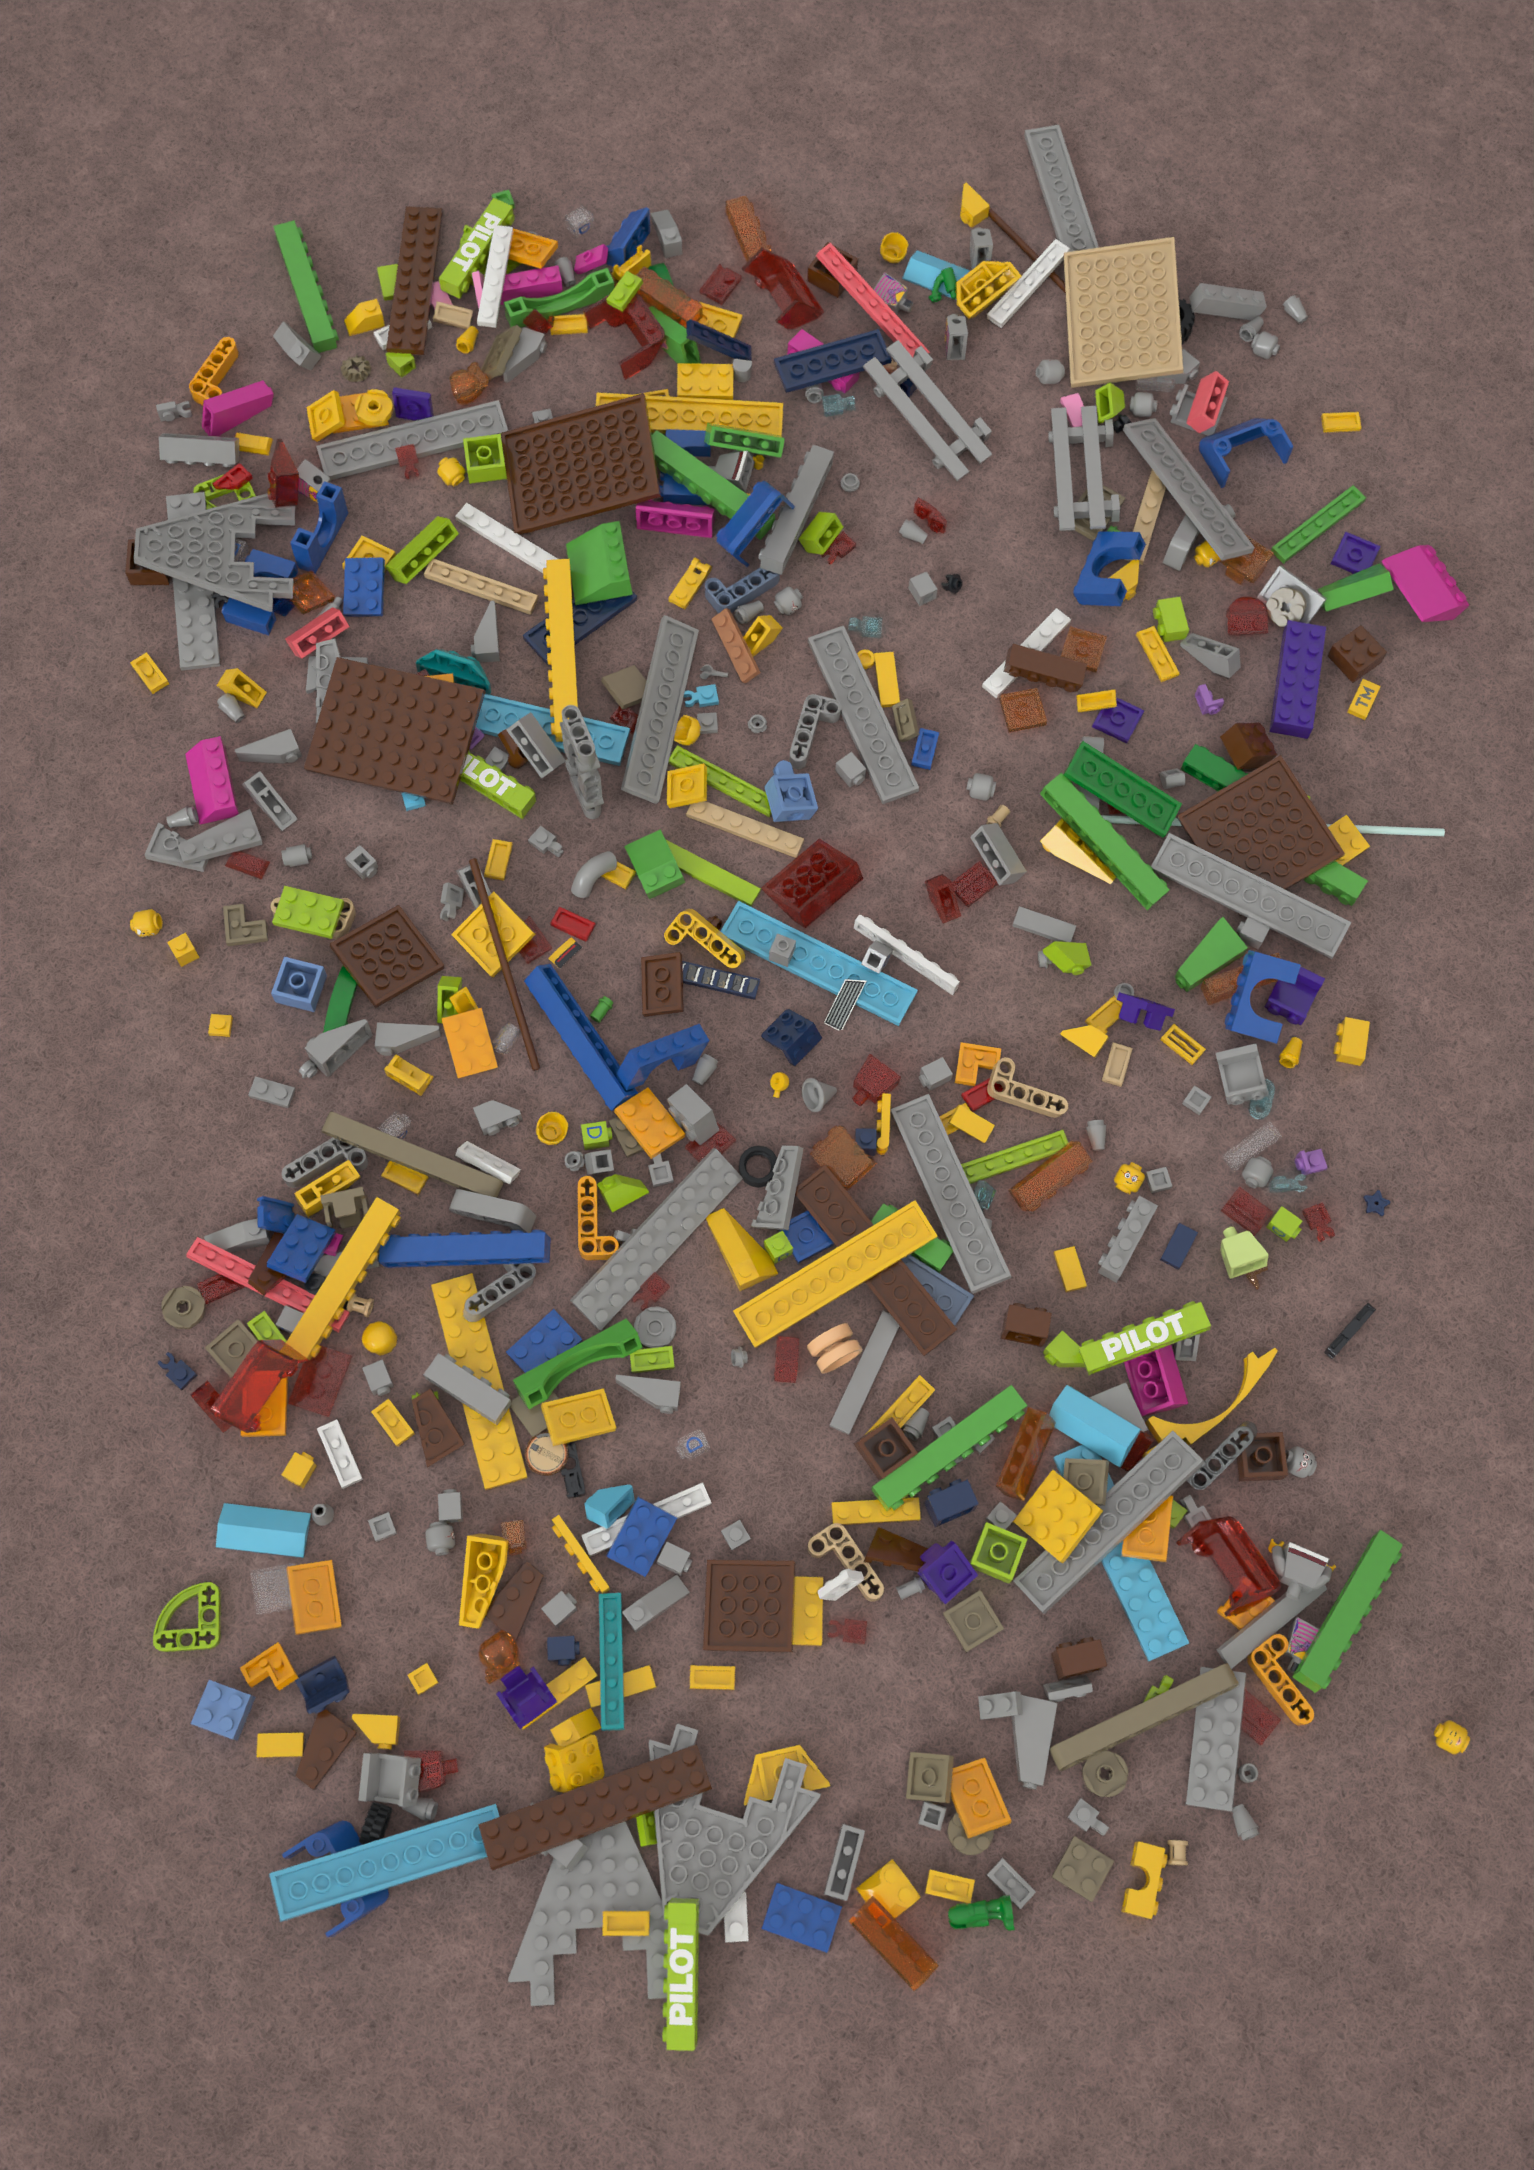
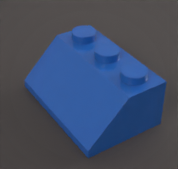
M645 207L633 211L627 219L625 218L622 221L620 230L615 232L610 245H607L606 264L612 267L617 264L620 267L637 253V247L642 246L650 234L649 208Z

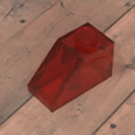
M944 874L926 880L925 885L929 898L942 923L944 924L961 917L952 881Z
M208 1381L190 1394L223 1433L240 1419Z

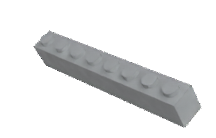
M813 445L810 452H806L804 457L805 463L800 465L797 474L798 478H794L792 482V491L786 495V498L795 508L792 509L787 504L781 506L778 514L779 519L775 520L772 526L773 532L768 534L766 538L765 549L762 548L759 553L758 559L761 560L760 568L780 575L783 574L831 469L834 451Z

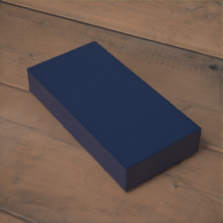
M1179 1223L1160 1260L1179 1270L1198 1232Z

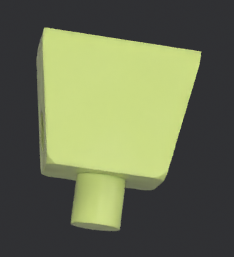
M1234 1227L1224 1230L1225 1239L1221 1241L1220 1251L1230 1279L1267 1266L1269 1255L1250 1231L1238 1234Z

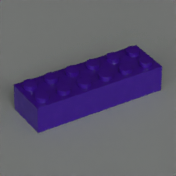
M1291 620L1287 621L1282 635L1269 732L1305 739L1309 738L1314 725L1326 633L1325 626Z

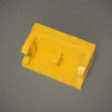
M638 246L637 253L620 267L617 264L613 267L612 276L618 281L621 280L626 271L639 276L651 266V252L647 249L643 253L642 246Z
M397 1054L384 1069L388 1077L422 1096L434 1078L405 1061Z

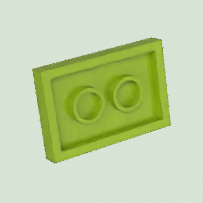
M284 886L272 923L275 926L332 939L344 901L343 899Z

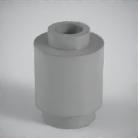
M306 844L287 847L286 850L281 851L285 866L295 867L310 864L309 859H313L311 848H307Z

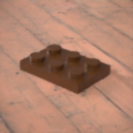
M676 952L641 957L642 1015L648 1017L684 1012L682 954Z

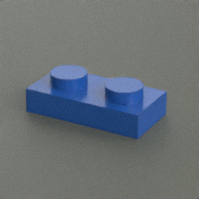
M920 728L911 766L931 769L939 732Z

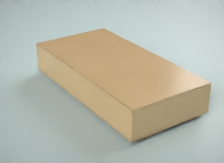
M437 301L433 321L468 329L471 325L473 310Z
M1112 1043L1102 1077L1103 1082L1122 1086L1133 1048Z

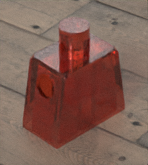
M869 1054L854 1080L853 1088L858 1092L853 1096L852 1100L859 1106H862L867 1099L876 1104L878 1100H881L882 1093L888 1094L900 1084L901 1076Z
M404 1751V1756L421 1758L419 1794L447 1785L446 1774L459 1772L457 1758L444 1760L442 1751Z

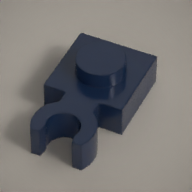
M167 1352L166 1355L170 1358V1362L163 1364L159 1360L158 1364L161 1368L170 1370L166 1376L183 1390L197 1374L182 1360L176 1364L175 1357Z

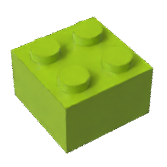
M501 434L463 438L469 484L507 479Z
M986 1522L979 1536L970 1564L974 1570L1010 1584L1025 1548L1027 1538Z

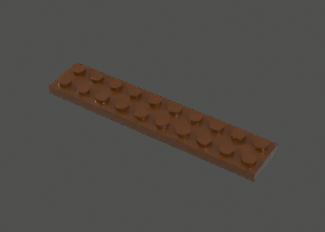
M406 206L386 346L387 353L425 354L442 223V208Z
M826 1165L822 1166L796 1187L795 1195L836 1247L873 1226V1223ZM902 1260L865 1281L924 1357L958 1330Z
M695 1744L478 1824L490 1868L493 1871L711 1790L712 1787L698 1746Z

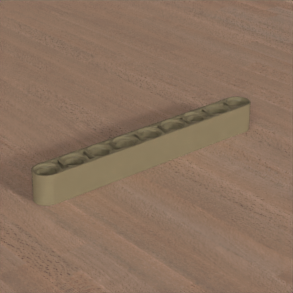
M329 1112L321 1130L322 1133L465 1191L498 1198L504 1184L498 1178L334 1112Z
M1228 1663L1220 1665L1054 1745L1049 1749V1752L1058 1770L1064 1771L1236 1688L1239 1683Z

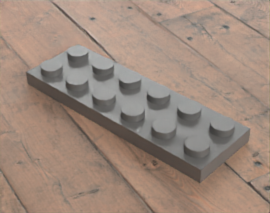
M1201 1667L1200 1675L1214 1668ZM1233 1671L1239 1683L1236 1688L1196 1707L1186 1805L1233 1812L1246 1673Z

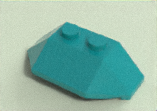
M436 649L416 661L417 672L428 676L453 673L454 683L484 689L485 694L491 695L490 682L480 662L471 656L465 657L455 651Z

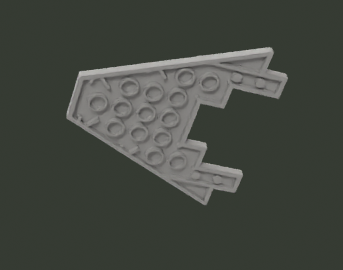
M270 492L137 528L134 563L216 592L221 596H227L273 612V598L293 599V578L254 577V562H235L236 538H255L256 524L295 526V506L276 505V492Z
M677 1724L670 1746L649 1740L650 1761L695 1745L699 1730ZM785 1758L772 1803L750 1796L743 1819L701 1806L700 1803L704 1792L654 1810L663 1918L664 1907L668 1905L671 1898L699 1899V1933L707 1936L710 1935L820 1799L821 1794L801 1788L807 1768L806 1764Z
M626 1821L579 1838L578 1840L589 1849L572 1871L566 1867L564 1870H561L552 1862L508 1982L530 1981L531 2006L555 2005L554 1955L577 1953L576 1929L603 1927V1911H650L649 1936H623V1951L646 1949L648 1999L667 1998V1993L663 1992L664 1978H667V1968H664L663 1961L664 1954L668 1953V1944H664V1930L668 1929V1922L664 1921L662 1900Z

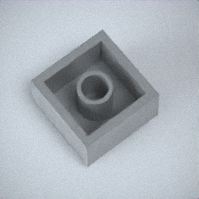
M687 1084L667 1099L670 1106L668 1110L674 1117L673 1119L680 1128L682 1127L685 1130L686 1136L692 1142L695 1140L699 1145H702L719 1131L713 1110Z

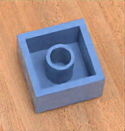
M284 957L271 992L274 1001L283 1005L315 1012L327 978L325 969L320 965Z
M209 1680L191 1724L238 1741L256 1697Z

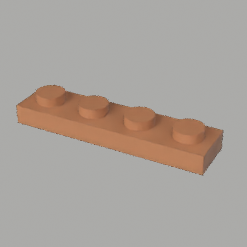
M725 608L712 618V622L741 681L747 683L761 672L731 611Z

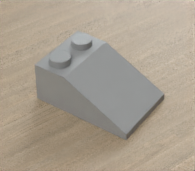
M363 1019L311 1038L305 1050L317 1068L329 1077L365 1044L373 1034L368 1021Z

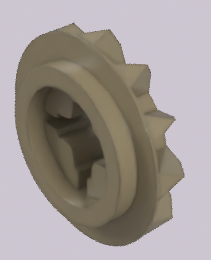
M348 356L347 360H343L341 366L343 377L351 382L363 381L371 372L369 360H366L364 356ZM352 364L359 367V372L352 367Z

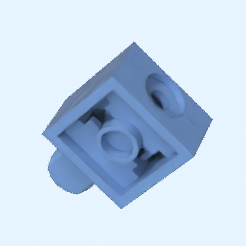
M784 760L778 762L773 769L774 775L764 786L773 821L810 820L818 810L809 773L794 774L790 762Z

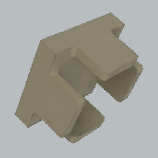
M363 1187L320 1196L326 1223L330 1228H333L331 1215L334 1214L336 1218H339L342 1229L359 1226L362 1221L360 1209L363 1208L364 1215H366L370 1207Z

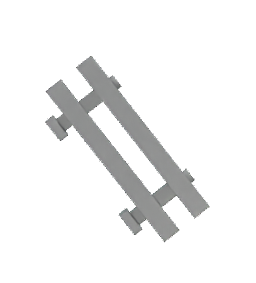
M899 340L887 347V352L900 366L891 374L885 370L876 357L863 365V368L877 383V386L873 389L875 394L879 398L886 395L936 455L932 462L937 469L945 466L956 481L969 473V470L957 457L968 449L980 464L992 456V453L983 443L989 439L992 430L981 417L976 419L972 429L925 373V371L931 368L933 359L922 346L915 350L913 357ZM910 378L959 439L948 446L899 387L901 383Z
M1082 406V427L1069 428L1067 425L1066 408H1051L1052 431L1048 432L1049 443L1054 445L1058 506H1054V518L1059 520V531L1075 530L1074 519L1089 518L1090 529L1106 528L1105 517H1111V522H1119V494L1111 495V500L1104 501L1099 442H1105V447H1113V420H1105V425L1098 426L1096 406ZM1084 443L1088 502H1073L1069 444Z

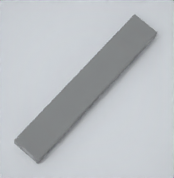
M882 1311L829 1425L847 1435L852 1430L899 1328L898 1323L890 1313Z
M1324 1585L1320 1589L1312 1590L1309 1593L1301 1591L1299 1600H1292L1286 1597V1593H1284L1216 1649L1225 1664L1228 1663L1231 1669L1235 1667L1254 1649L1323 1594L1327 1587Z

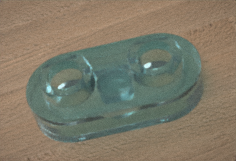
M1265 1079L1269 1096H1265L1257 1101L1250 1100L1249 1113L1255 1119H1264L1271 1111L1275 1086L1268 1079ZM1256 1107L1262 1108V1112H1257Z

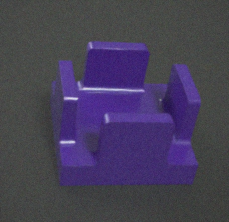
M1119 992L1117 997L1118 1001L1123 1002L1119 1013L1120 1019L1136 1024L1140 1010L1143 1009L1147 1011L1143 1022L1145 1027L1158 1031L1162 1029L1165 1017H1173L1175 1011L1173 1008L1148 999Z
M952 1540L945 1547L935 1543L920 1556L925 1564L918 1569V1575L944 1604L949 1602L978 1576L959 1547Z
M520 1666L514 1668L501 1678L507 1689L502 1693L500 1691L496 1693L519 1729L557 1703V1700L534 1666L530 1668L531 1672L527 1675Z

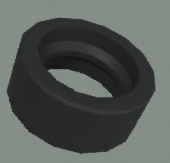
M753 1146L745 1150L739 1161V1173L743 1181L752 1187L760 1188L767 1186V1183L773 1178L774 1172L772 1170L777 1157L772 1150L764 1146ZM761 1155L769 1160L771 1169L768 1175L762 1178H755L749 1175L746 1164L751 1157Z

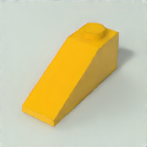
M347 1160L295 1192L296 1201L309 1218L323 1209L321 1195L346 1190L360 1178V1175L350 1160Z

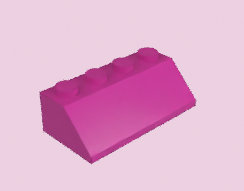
M644 501L636 505L637 529L712 538L715 509L706 506H691L689 504L680 505L671 502Z
M221 736L201 740L185 754L200 825L232 818L239 814L226 749Z
M1171 1345L1124 1362L1135 1403L1142 1417L1173 1410L1188 1404Z

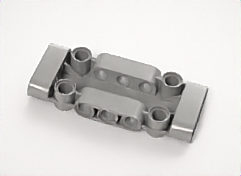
M567 705L562 710V722H560L564 752L567 756L565 760L566 768L585 816L589 819H596L601 815V805L604 804L601 777L597 770L600 768V763L595 752L594 742L579 708L575 705Z

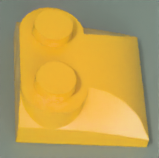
M893 1859L856 1888L884 1927L921 1898Z

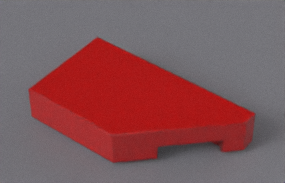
M238 463L213 483V487L215 489L239 490L253 477L247 469Z

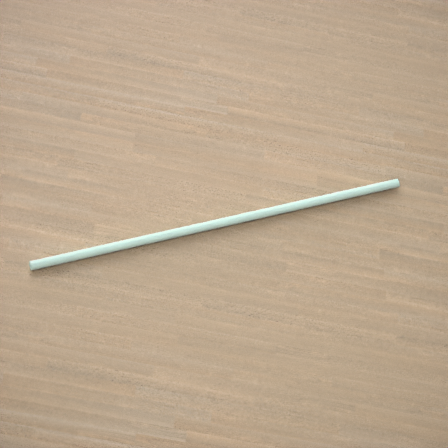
M1101 815L1105 820L1114 824H1139L1128 816ZM1177 818L1171 824V826H1182ZM1355 825L1360 833L1442 837L1445 835V829Z

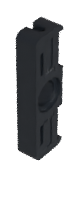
M1367 1303L1328 1346L1324 1353L1330 1359H1333L1376 1309Z
M575 1441L565 1443L567 1458L575 1460V1467L571 1470L564 1468V1466L560 1468L562 1477H565L564 1482L568 1499L586 1494Z

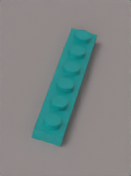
M599 1594L601 1730H625L622 1594Z

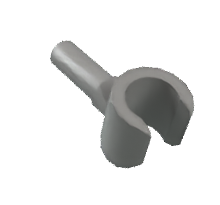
M709 664L704 665L700 669V671H704L700 674L702 679H707L710 675L728 677V673L713 670Z

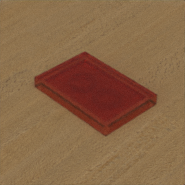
M321 1346L315 1358L312 1357L310 1360L304 1359L288 1404L329 1417L352 1356Z

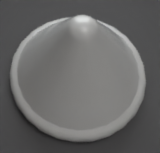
M814 1078L806 1079L802 1086L803 1101L812 1112L821 1111L823 1106L837 1093L836 1087L817 1081Z

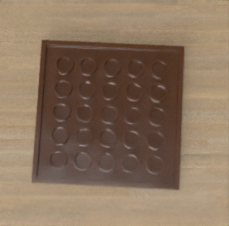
M1281 755L1177 815V819L1195 846L1285 890L1345 855Z

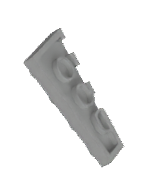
M335 638L316 643V724L336 657L341 658Z
M248 809L178 844L177 847L183 865H188L262 845V839L252 812Z
M800 1146L781 1147L772 1170L774 1172L773 1178L767 1183L765 1188L767 1190L763 1202L760 1201L757 1209L760 1210L756 1220L753 1219L751 1227L789 1230L804 1148Z

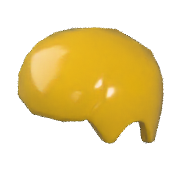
M891 232L885 235L880 245L882 258L889 263H899L907 254L908 242L899 233Z
M683 715L677 723L674 741L685 746L695 743L701 731L699 721L694 717Z
M547 1112L537 1122V1138L546 1145L559 1144L566 1137L568 1122L558 1112Z
M376 1321L366 1327L361 1340L369 1352L385 1355L396 1346L397 1335L390 1325Z

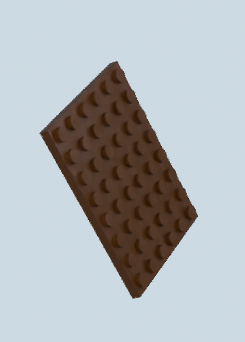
M644 393L501 433L514 533L518 535L661 497L647 402Z
M336 657L304 769L318 774L453 804L485 696V690Z

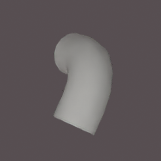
M606 851L588 860L577 872L571 892L579 898L589 897L596 880L603 874L616 869L617 860L615 855L610 851Z

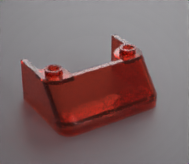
M761 247L741 268L744 272L754 276V281L759 288L769 290L783 312L775 321L786 329L794 330L820 318L824 313L817 299L795 266L788 259Z
M638 292L623 312L607 304L606 299L609 295L583 310L589 329L605 320L611 327L615 328L626 323L642 346L636 352L619 361L625 380L652 364L666 338L664 329Z
M281 1339L258 1341L212 1406L210 1413L246 1433L259 1432L262 1428L260 1427L261 1415L259 1412L282 1378L292 1377L298 1370L297 1364L306 1363L308 1359Z
M1231 1516L1199 1521L1176 1542L1178 1546L1191 1544L1193 1551L1198 1556H1210L1234 1592L1229 1595L1231 1607L1224 1612L1226 1617L1248 1611L1281 1589V1583L1241 1524Z

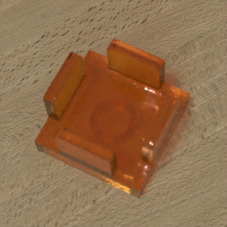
M1248 535L1246 537L1255 547L1251 554L1220 560V563L1227 567L1225 575L1239 585L1242 584L1244 579L1254 584L1274 555V552Z

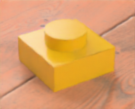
M211 1014L208 1034L210 1036L230 1037L232 1015Z
M428 1663L408 1674L418 1695L439 1683Z

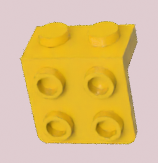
M587 1735L566 1746L552 1743L544 1746L545 1762L549 1768L550 1784L554 1791L565 1793L604 1777V1768L595 1735Z

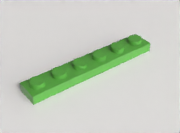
M1354 485L1275 544L1271 552L1284 564L1364 503L1366 497Z

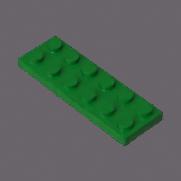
M1084 741L1079 744L1063 776L1162 838L1166 836L1182 805L1176 799Z

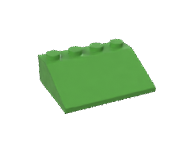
M620 521L600 524L566 544L568 559H570L571 579L576 605L633 595Z

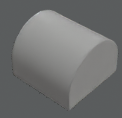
M734 359V379L738 382L748 381L752 374V361Z
M1178 768L1160 772L1163 788L1169 789L1185 785V773Z
M924 1801L918 1824L940 1831L947 1808Z

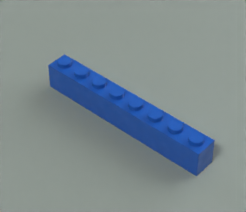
M551 964L537 966L524 982L550 1019L552 1025L561 1035L562 1040L571 1050L572 1055L583 1068L584 1073L587 1074L595 1089L605 1101V1104L613 1111L637 1095V1090L635 1088L625 1090L616 1074L620 1065Z
M513 1230L511 1233L506 1234L500 1231H491L490 1234L470 1232L469 1235L451 1232L445 1236H441L439 1233H430L428 1236L408 1234V1237L390 1234V1238L385 1246H380L379 1263L386 1268L550 1263L551 1238L543 1230H532L531 1233Z

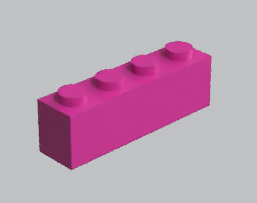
M558 265L505 275L500 305L518 297L542 298L563 292Z
M801 329L789 341L787 354L824 344ZM859 373L827 382L832 384L835 390L846 394L859 380Z

